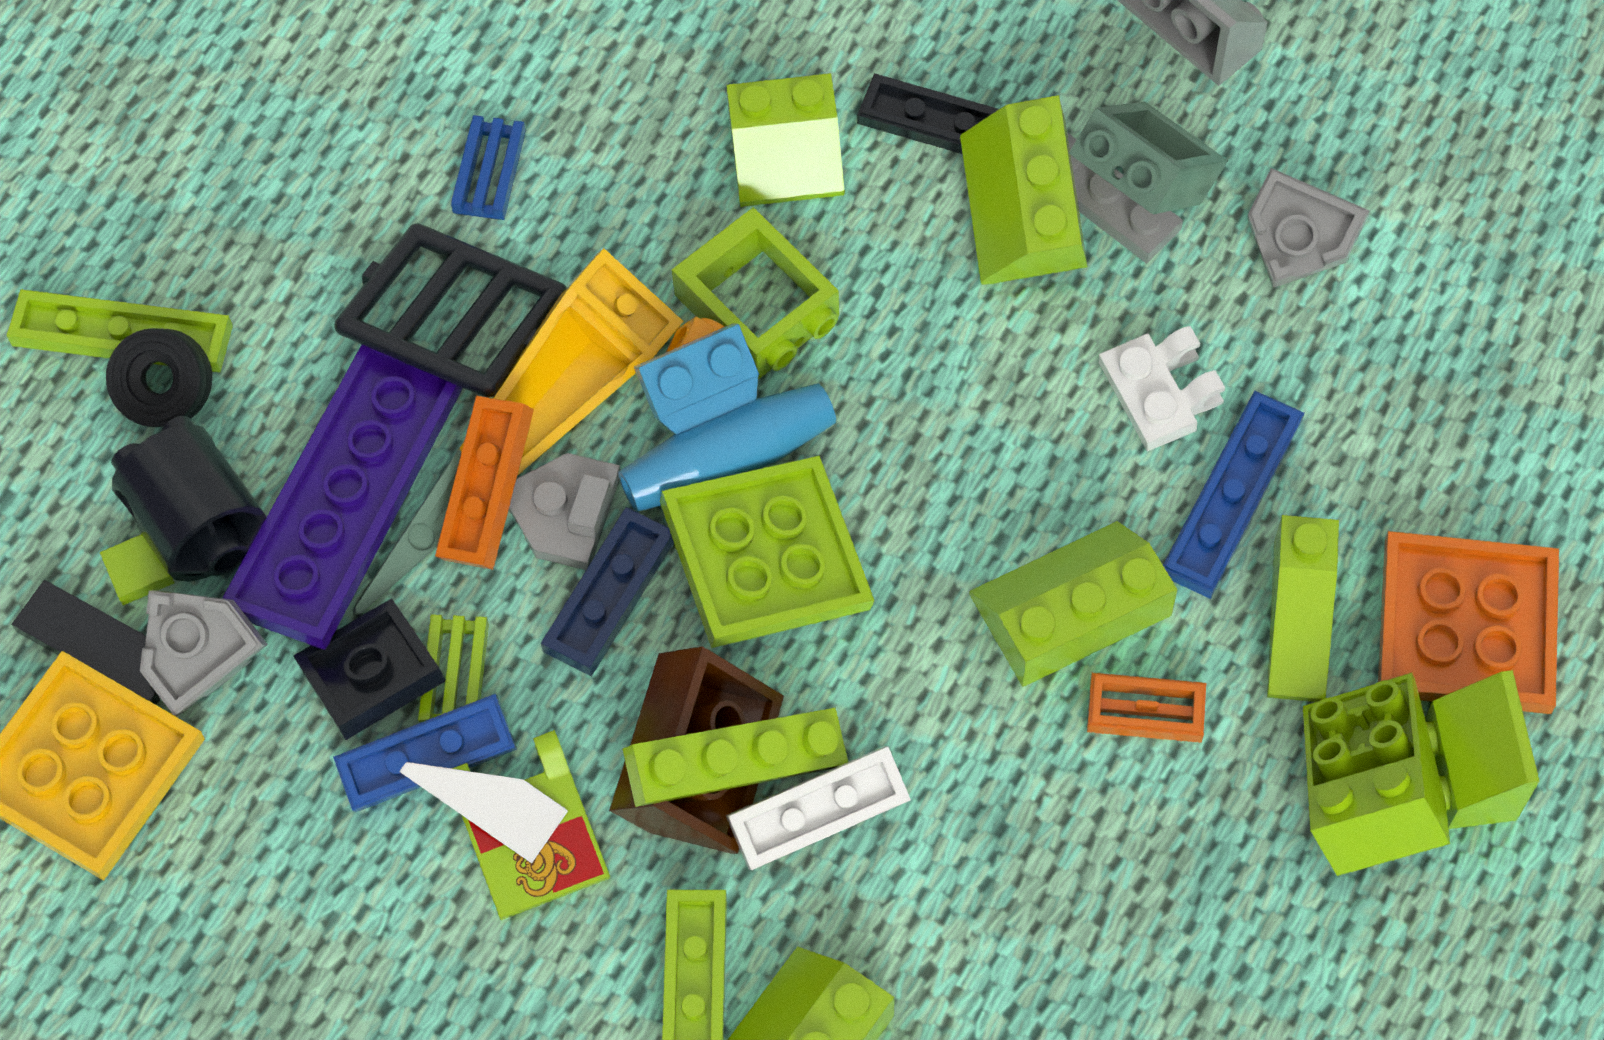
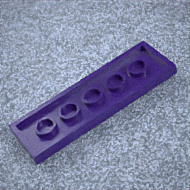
M361 344L222 598L234 600L252 624L326 650L463 388Z

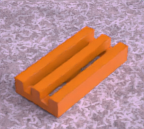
M1092 672L1087 732L1202 743L1204 736L1206 683ZM1102 691L1193 699V706L1163 704L1148 700L1102 698ZM1100 713L1192 720V723L1100 715Z

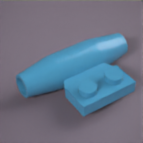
M733 323L634 366L654 418L659 420L674 435L618 471L619 480L630 505L636 512L661 506L659 501L664 490L761 469L783 459L836 423L833 405L826 391L819 383L757 398L759 373L739 324Z

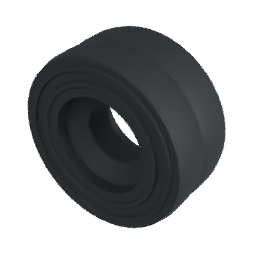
M150 328L137 331L127 336L118 344L108 361L106 385L113 404L126 418L146 427H163L168 421L178 416H188L191 419L203 408L212 388V368L205 351L187 334L173 329ZM156 362L165 363L173 374L171 387L162 394L152 391L146 381L147 370Z

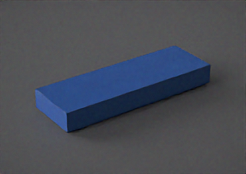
M493 694L333 758L351 809L354 812H358L421 787L399 772L406 762L450 769L467 763L468 767L471 768L515 751L517 746L499 698L496 694Z

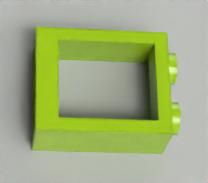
M754 207L671 269L674 295L696 317L714 320L724 327L733 323L739 324L758 370V379L771 369L779 371L786 367L793 360L800 346L812 337L815 339L824 337L833 329L838 321L839 290ZM761 252H764L810 298L760 337H757L711 291Z

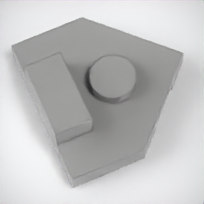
M1271 168L1248 213V222L1273 288L1346 263L1369 217V210Z
M566 453L516 479L508 511L517 522L536 558L587 570L594 558L619 483L618 471L621 470L620 465Z
M150 590L146 614H149L145 648H142L140 672L172 714L177 716L181 715L202 697L209 696L248 665L252 661L251 658L268 644L232 599Z

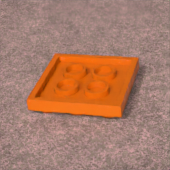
M1388 531L1384 545L1378 682L1412 673L1416 681L1420 700L1432 702L1499 672L1513 670L1522 711L1552 714L1556 707L1559 548Z

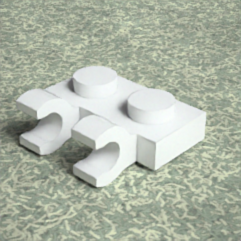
M1191 326L1173 332L1157 346H1155L1150 335L1147 333L1099 354V364L1146 451L1195 432L1197 430V420L1194 415L1215 408L1224 402L1220 393L1225 391V386L1216 370L1198 376L1182 390L1178 388L1170 373L1174 369L1199 359L1195 349L1200 347V342Z

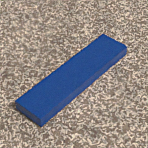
M1254 390L1163 564L1173 582L1209 599L1212 598L1303 421L1304 412Z

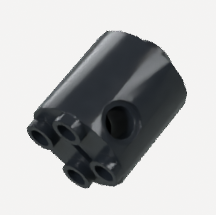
M188 416L175 417L162 427L161 432L150 436L142 443L128 444L119 449L111 460V464L116 470L112 477V491L135 518L137 528L172 578L177 581L191 582L210 576L225 575L240 566L264 523L266 515L236 471L215 446L211 435L203 426L194 425Z

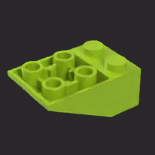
M1412 673L1380 681L1370 686L1303 706L1310 831L1337 876L1450 844L1446 801L1416 681Z

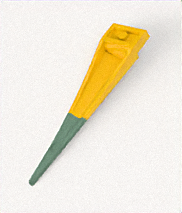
M604 248L594 256L567 289L561 293L504 383L493 396L494 399L523 403L534 409L518 475L636 374L634 366L652 359L684 322ZM464 441L354 606L353 615L363 613L438 546Z

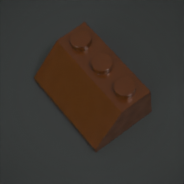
M703 646L659 653L630 745L775 719L779 716L784 695ZM624 762L609 811L648 833L730 854H738L739 846L726 815L753 804L759 783L635 807L626 763Z

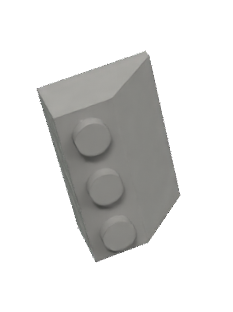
M1117 0L1218 86L1262 50L1268 22L1263 18L1261 12L1249 2H1243L1242 0Z

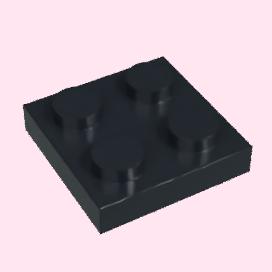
M392 598L336 630L326 650L310 645L293 655L302 673L345 740L446 681L439 666Z

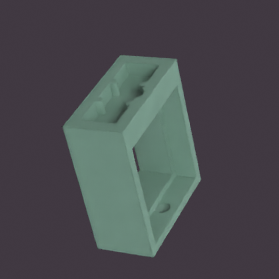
M1147 102L1095 108L1069 152L1071 156L1153 215L1200 205L1228 162L1223 156ZM1117 166L1122 167L1124 171L1123 177L1120 179L1114 173Z

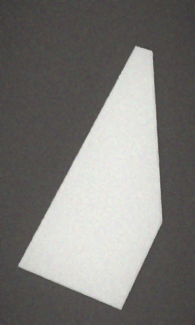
M406 762L399 771L530 863L534 861L568 812L564 807L523 779Z

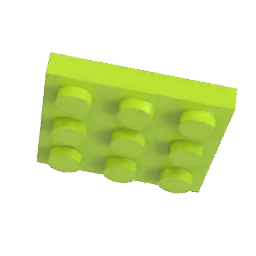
M820 456L662 491L659 502L711 648L871 610L874 597Z

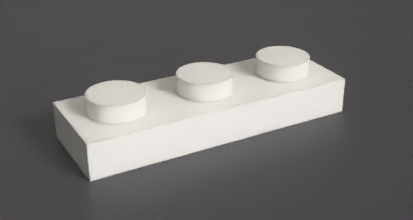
M884 746L726 815L748 869L754 870L904 804L911 799L889 747Z

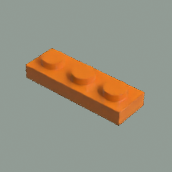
M476 396L435 554L436 557L449 562L494 569L534 412L533 408L523 403Z

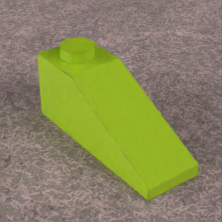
M1289 515L1281 516L1274 540L1267 698L1317 702L1326 698L1337 580L1339 520Z

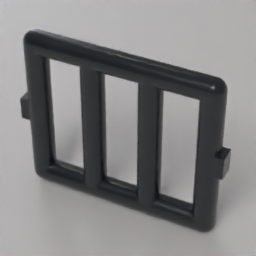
M415 223L406 230L380 264L372 261L362 274L363 286L337 317L334 328L343 337L480 396L489 398L498 392L561 293L567 288L557 280L428 226ZM420 247L447 257L389 332L363 322ZM467 266L493 277L437 352L410 342ZM513 286L540 297L484 373L457 362Z

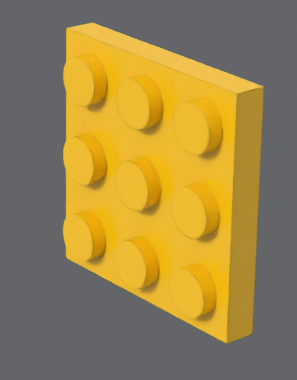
M61 651L0 733V819L104 881L205 738L197 728Z

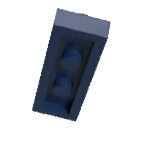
M625 507L541 642L542 651L592 677L672 547L674 541L669 528Z

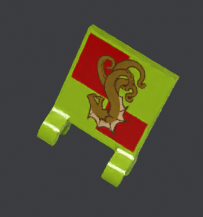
M555 730L533 738L544 771L541 774L525 779V781L564 807L568 812L532 863L462 815L500 920L610 879L608 869ZM467 763L452 768L470 771Z

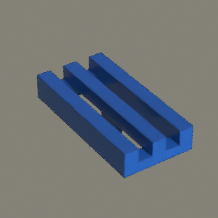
M473 115L451 201L454 214L505 220L526 133L524 122L514 120L513 126L505 125L504 119L493 118L492 123L484 122L483 116ZM483 135L489 137L473 202L471 203L467 202ZM501 138H507L509 142L493 205H485Z

